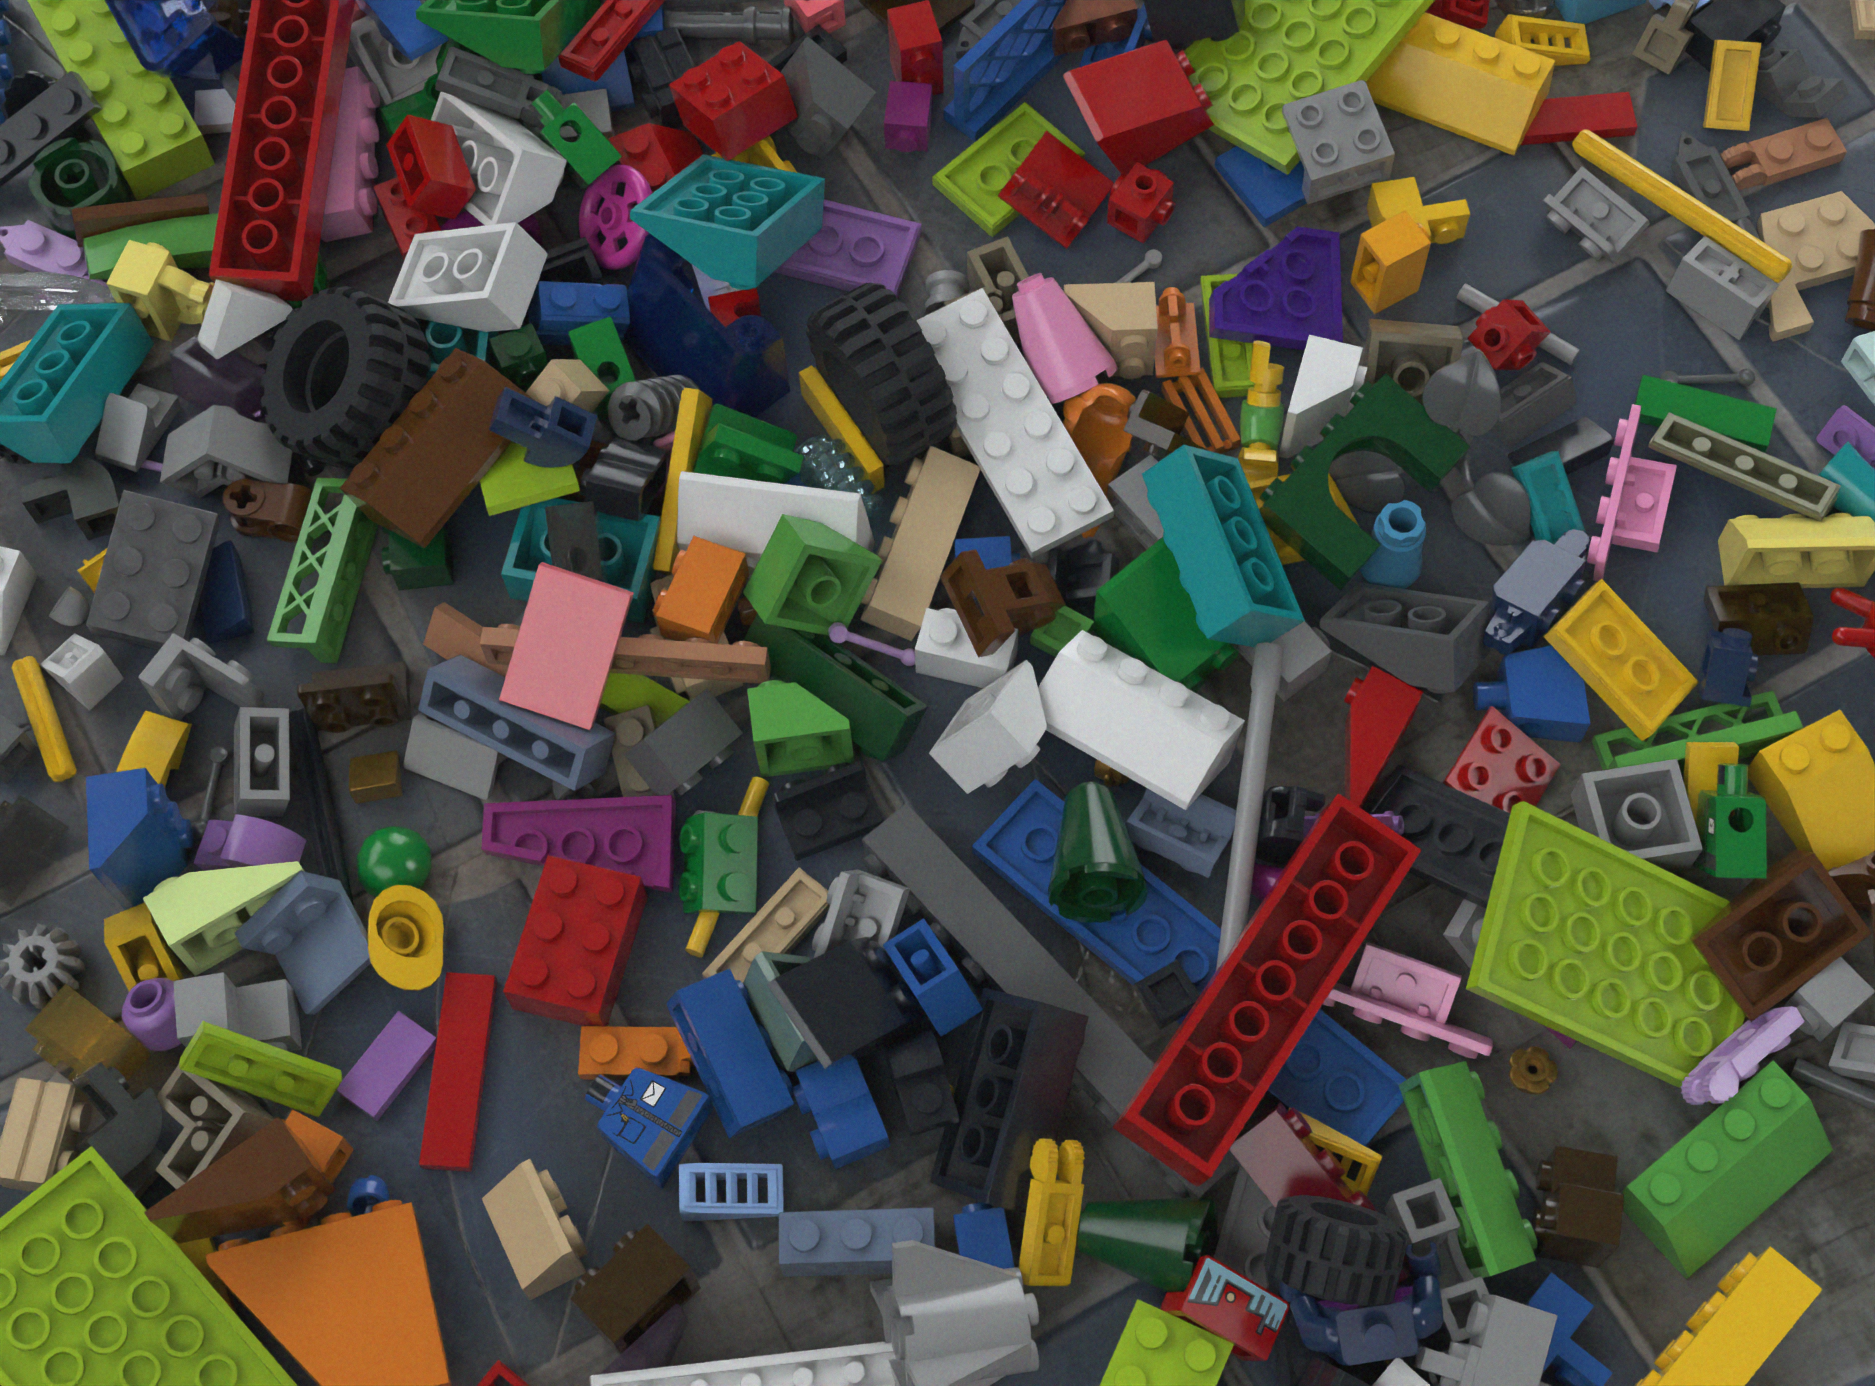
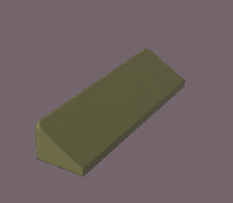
M1670 412L1648 445L1653 450L1818 521H1821L1832 510L1841 487L1837 483Z

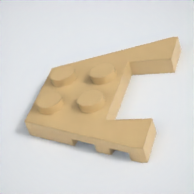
M1842 191L1762 213L1757 221V231L1760 240L1789 258L1793 266L1786 278L1778 283L1777 290L1766 306L1770 312L1771 323L1768 328L1772 342L1805 333L1811 329L1814 321L1798 292L1799 290L1849 277L1855 273L1860 232L1867 229H1875V223Z

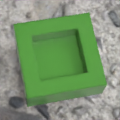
M1064 606L1055 612L1056 618L1051 623L1034 629L1030 636V644L1056 657L1059 651L1082 630L1091 634L1094 629V621Z

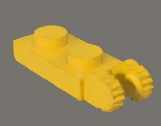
M1039 1139L1033 1145L1030 1169L1034 1179L1030 1181L1018 1267L1024 1285L1069 1286L1071 1283L1084 1184L1081 1182L1085 1152L1083 1151L1084 1147L1081 1146V1142H1078V1140H1065V1142H1061L1059 1151L1057 1149L1058 1145L1052 1139ZM1057 1173L1060 1180H1056Z

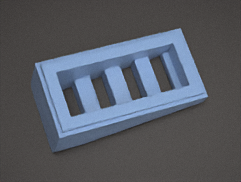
M746 1163L679 1164V1211L683 1222L778 1217L779 1212H784L783 1165ZM758 1178H767L768 1203H758ZM737 1179H747V1203H738ZM717 1180H726V1203H717ZM705 1181L706 1203L696 1202V1182Z

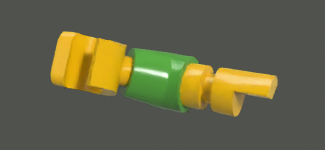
M1259 340L1253 342L1249 380L1254 382V387L1248 389V396L1246 400L1242 401L1240 414L1242 449L1238 455V460L1248 482L1277 477L1279 465L1278 446L1285 405L1280 403L1281 391L1277 389V385L1283 383L1284 367L1279 364L1269 363L1270 343Z

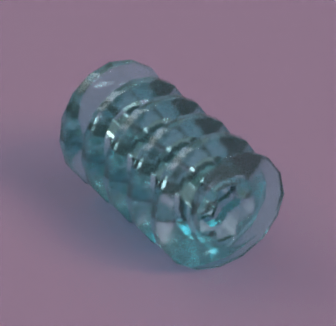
M820 434L802 443L795 451V453L804 456L799 472L801 481L812 488L860 493L868 521H870L883 505L884 499L880 494L871 495L875 486L870 480L861 481L864 478L865 472L861 466L852 467L855 463V457L851 452L843 453L846 447L842 439L828 441L829 437L827 435Z

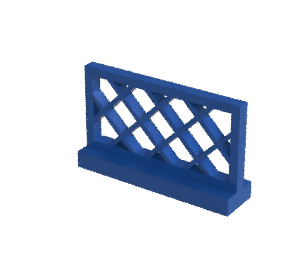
M1022 0L953 65L954 100L943 109L944 120L976 142L1068 53L1055 56L1052 50L1053 22L1067 0Z

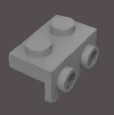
M1583 166L1580 167L1555 197L1548 194L1543 200L1549 211L1546 218L1564 234L1571 229L1582 238L1578 243L1580 247L1597 261L1604 256L1614 264L1650 224L1645 216Z
M859 869L842 871L839 877L832 881L827 893V904L830 907L825 923L818 927L813 938L812 949L816 951L814 958L849 940L868 937L870 941L877 942L884 949L883 944L896 936L910 888Z

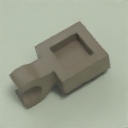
M1675 0L1666 18L1659 14L1653 15L1632 55L1667 74L1674 72L1694 33L1683 27L1693 14L1700 0Z

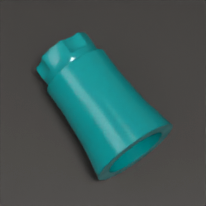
M1847 441L1818 476L1841 485L1836 503L1833 506L1842 513L1851 514L1852 517L1869 516L1875 522V469Z

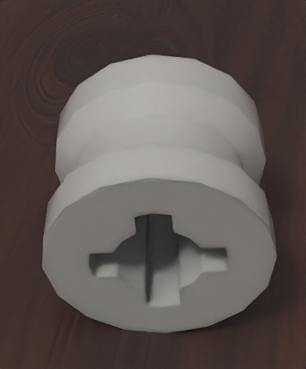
M942 270L930 274L926 279V293L930 297L925 302V315L943 308L944 302L967 294L969 292V279L966 275L952 270Z

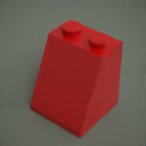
M1167 39L1072 69L1063 74L1097 144L1120 174L1127 176L1136 162L1145 166L1214 125L1207 112V109L1213 106L1208 94L1201 83L1193 86L1189 76L1196 73L1183 50L1175 53Z

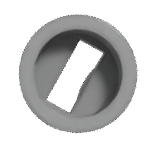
M69 586L53 607L49 617L64 626L80 625L88 618L90 612L89 603L82 593Z

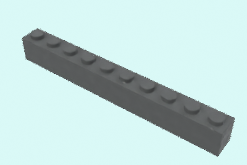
M905 803L862 839L865 856L862 861L872 875L910 888L904 910L911 916L918 913L925 919L945 950L950 947L962 960L959 962L961 970L975 985L978 986L983 982L988 989L1043 1002L1089 1016L1085 1029L1084 1043L1079 1051L1071 1080V1089L1077 1093L1083 1089L1096 1103L1092 1106L1096 1115L1107 1127L1113 1129L1114 1124L1154 1066V1063L914 810ZM1131 1140L1127 1143L1131 1153L1143 1165L1148 1166L1152 1163L1165 1177L1162 1180V1184L1173 1198L1204 1197L1208 1199L1241 1166L1231 1151L1228 1150L1212 1177L1199 1187H1196Z

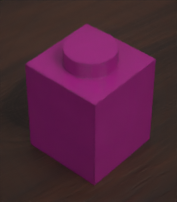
M901 81L889 82L884 117L886 149H896L901 152H928L933 115L932 84Z

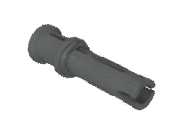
M749 6L744 9V12H682L666 10L664 29L678 28L681 37L744 38V41L749 44H757L758 40H783L785 45H791L794 35V17L791 6H784L783 10H758L756 6Z

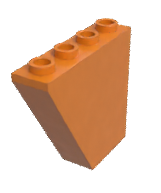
M401 1200L381 1202L372 1207V1212L352 1217L351 1213L333 1214L323 1218L321 1225L301 1230L300 1226L296 1225L281 1227L270 1232V1238L251 1243L249 1239L245 1238L234 1239L218 1246L219 1251L205 1254L207 1265L214 1275L318 1386H452L417 1215L412 1202L402 1204Z

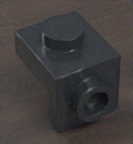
M1059 547L1050 549L1047 567L1066 604L1065 606L1072 608L1095 605L1096 590L1119 572L1120 560L1112 552L1070 558Z

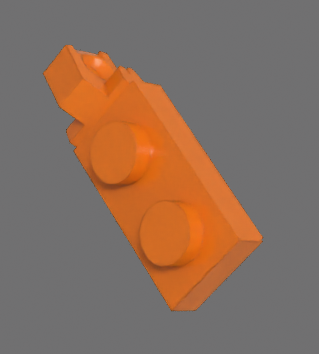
M581 1026L578 1066L580 1079L595 1080L598 1075L602 1074L610 1080H626L634 1068H641L670 1080L679 1081V1076H690L691 1066H695L677 1027Z

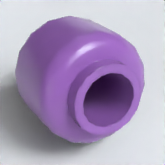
M153 978L138 983L130 990L122 1007V1020L127 1029L142 1046L152 1051H167L181 1044L177 1039L174 984L168 978Z

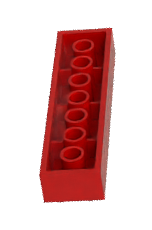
M355 0L251 1L209 277L214 283L217 279L275 294L280 299L289 301H303L313 293Z
M1338 793L1323 809L1113 1128L1196 1187L1210 1179L1420 854L1421 849Z

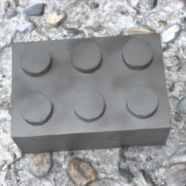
M123 490L86 623L90 632L158 650L161 649L173 633L188 641L220 525L217 513Z

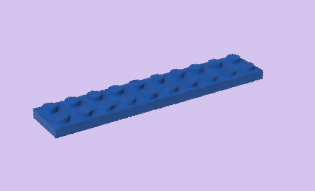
M1034 779L972 845V853L1133 986L1138 981L1176 960L1182 966L1199 995H1201L1215 974L1221 928L1141 864L1140 866L1147 882L1148 894L1145 903L1130 915L1126 916V909L1111 912L1112 921L1102 923L1078 922L1059 915L1057 905L1053 904L1051 907L1048 899V887L1065 802L1037 779ZM1319 1009L1265 1095L1275 1104L1281 1102L1287 1111L1289 1107H1294L1299 1112L1309 1115L1367 1147L1404 1103L1399 1084L1407 1079ZM1185 1015L1184 1017L1180 1018V1019L1177 1020L1176 1022L1181 1025V1023L1183 1022V1020L1185 1019V1017H1186L1187 1015Z

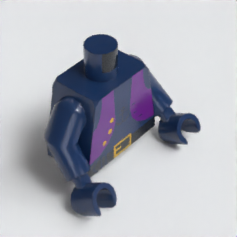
M1431 1241V1252L1422 1257L1414 1256L1412 1244L1407 1246V1261L1410 1274L1415 1281L1398 1285L1395 1299L1390 1303L1372 1306L1338 1303L1322 1298H1314L1279 1281L1280 1296L1284 1300L1291 1302L1290 1308L1306 1347L1315 1352L1325 1353L1341 1365L1349 1366L1419 1354L1422 1339L1437 1332L1443 1323L1440 1282L1437 1279L1441 1274L1442 1268L1436 1244Z

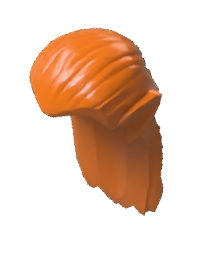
M1099 383L1095 387L1064 401L1063 413L1065 419L1063 425L1107 498L1108 484L1116 479L1126 453H1130L1132 448V441L1135 436L1123 431L1127 423L1129 408L1137 399L1127 389L1119 385ZM1100 525L1082 533L1083 538L1094 537Z

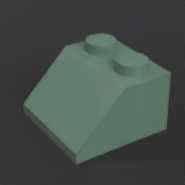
M761 951L754 957L743 982L750 997L749 1010L755 1022L762 1025L767 1031L772 1042L771 1052L775 1060L787 1071L796 1072L795 1070L819 1060L767 984L774 978L810 961V958Z

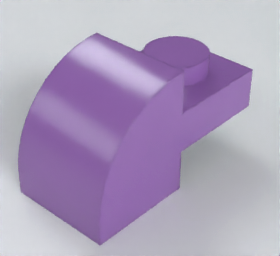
M235 814L233 821H208L194 864L207 871L299 862L307 840L278 824L251 816Z

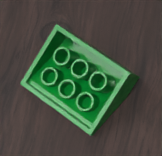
M426 0L415 12L417 20L501 67L516 68L524 74H537L545 71L601 7V0Z

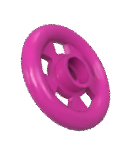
M628 165L610 166L587 187L579 211L580 239L586 237L598 266L608 270L623 269L631 265L644 252L651 238L649 232L630 219V210L635 207L634 203L638 205L650 196L652 190L646 178L638 170ZM618 182L626 183L624 196L616 195ZM603 197L605 198V201L603 202L602 206L599 209V212L597 213L600 201ZM600 230L606 237L602 245L597 235ZM626 237L627 245L619 250L618 239Z

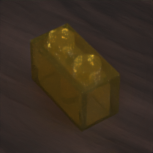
M67 984L60 989L24 1029L38 1041L32 1050L54 1068L63 1061L74 1070L67 1077L72 1082L88 1068L99 1062H102L106 1068L109 1066L116 1068L128 1082L152 1055L135 1037Z

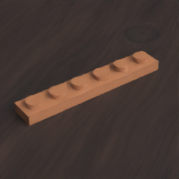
M501 624L497 628L482 627L480 646L488 664H510L520 626ZM643 634L638 638L620 637L610 673L761 684L769 681L771 666L767 647H760L753 642L737 641L732 645L713 644L704 638L694 637L688 638L685 641L665 640L663 637L654 634Z

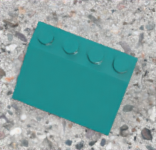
M703 154L631 209L630 219L710 278L728 282L735 289L749 290L756 288L822 229L825 178L734 160L726 161L724 158Z

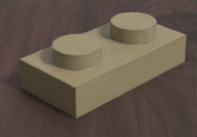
M647 705L603 718L605 727L616 733L611 751L623 797L656 796L624 756L627 751L657 728L653 708ZM671 791L669 794H667L672 795L675 798L674 791Z

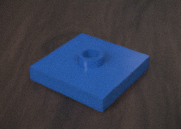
M1238 146L1215 158L1214 167L1263 227L1270 225L1307 203L1302 192L1305 169L1301 160L1287 175Z

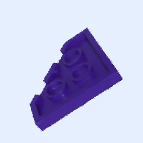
M1297 226L1280 243L1270 250L1267 249L1247 264L1230 281L1226 280L1214 289L1209 298V337L1247 343L1259 340L1270 343V346L1305 350L1309 335L1343 343L1339 232Z

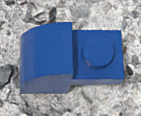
M1551 1272L1525 1304L1558 1315L1543 1372L1550 1365L1557 1371L1555 1377L1563 1386H1604L1613 1372L1570 1339L1594 1305Z

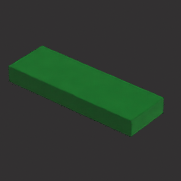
M1642 375L1634 405L1641 406L1639 419L1641 423L1660 427L1670 412L1764 453L1769 446L1777 408L1647 375Z

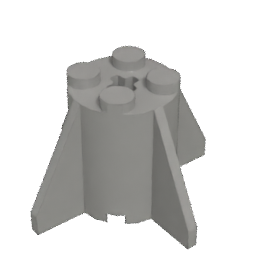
M914 1240L892 1243V1279L870 1281V1291L883 1316L885 1343H892L896 1358L889 1360L895 1386H990L1006 1375L1038 1370L1039 1356L1036 1344L1031 1339L1030 1327L1038 1325V1306L1033 1293L1024 1294L1023 1279L1018 1267L1002 1269Z

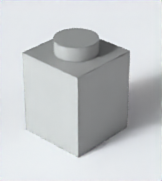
M1839 957L1803 985L1784 1006L1796 1007L1805 1021L1798 1028L1808 1035H1813L1821 1042L1858 1010L1875 993V990L1842 957Z

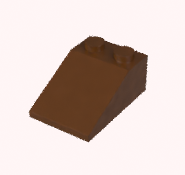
M1794 849L1767 869L1766 879H1753L1691 939V942L1746 1018L1752 1022L1867 938L1872 932L1814 852Z
M277 1117L144 1213L150 1222L177 1243H184L291 1222L299 1216L302 1218L311 1216L327 1203V1196L336 1189L303 1141L280 1117Z

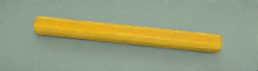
M1582 130L1574 139L1572 146L1575 153L1703 236L1719 244L1774 282H1782L1790 273L1793 266L1789 258L1590 130Z

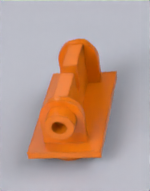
M1166 288L1159 298V306H1156L1158 328L1154 358L1156 378L1200 375L1201 368L1194 303H1186L1185 296L1180 293L1178 288Z

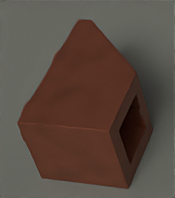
M1067 0L1053 22L1052 50L1054 55L1057 56L1068 52L1077 53L1087 47L1106 42H1118L1131 36L1137 20L1135 1Z

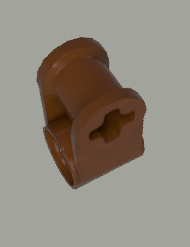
M239 479L226 487L223 493V503L226 510L230 513V521L233 528L239 534L297 543L313 491L297 484H276Z

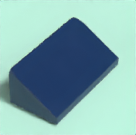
M231 540L213 548L199 599L208 644L254 633L239 553Z

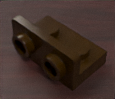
M1799 582L1706 586L1704 604L1715 631L1723 632L1726 628H1736L1749 632L1752 635L1750 646L1753 653L1758 656L1803 654L1807 651L1814 615Z

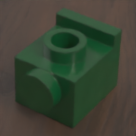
M532 323L489 339L499 372L525 393L548 365L545 351Z

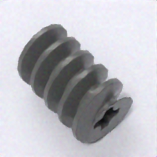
M669 375L626 382L617 387L610 397L608 418L611 427L619 437L626 440H639L640 438H649L674 432L676 430L682 390L684 388L700 390V388L691 378L683 375Z

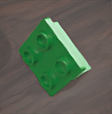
M715 404L710 409L692 473L785 484L800 472L804 456L793 452L797 440L795 433L723 405Z

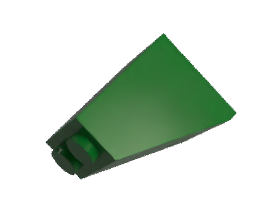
M1162 537L1096 590L1093 631L1105 643L1134 659L1142 661L1146 666L1173 681L1183 684L1187 689L1196 693L1204 684V677L1215 668L1218 671L1224 670L1235 660L1239 653L1237 650L1238 644L1209 640L1199 629L1196 622L1197 613L1189 593L1180 582V570L1173 552L1167 547Z

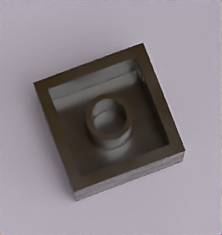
M648 1223L639 1232L636 1229L627 1232L614 1246L613 1252L615 1255L601 1269L595 1266L588 1270L574 1287L577 1293L570 1298L584 1319L626 1362L701 1289L691 1267Z

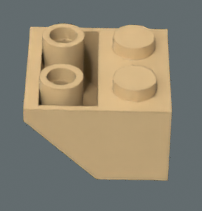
M531 1159L520 1163L482 1198V1201L522 1290L532 1300L586 1273L580 1258L588 1254V1251L569 1215L561 1217L559 1214L568 1208L548 1169L538 1172Z

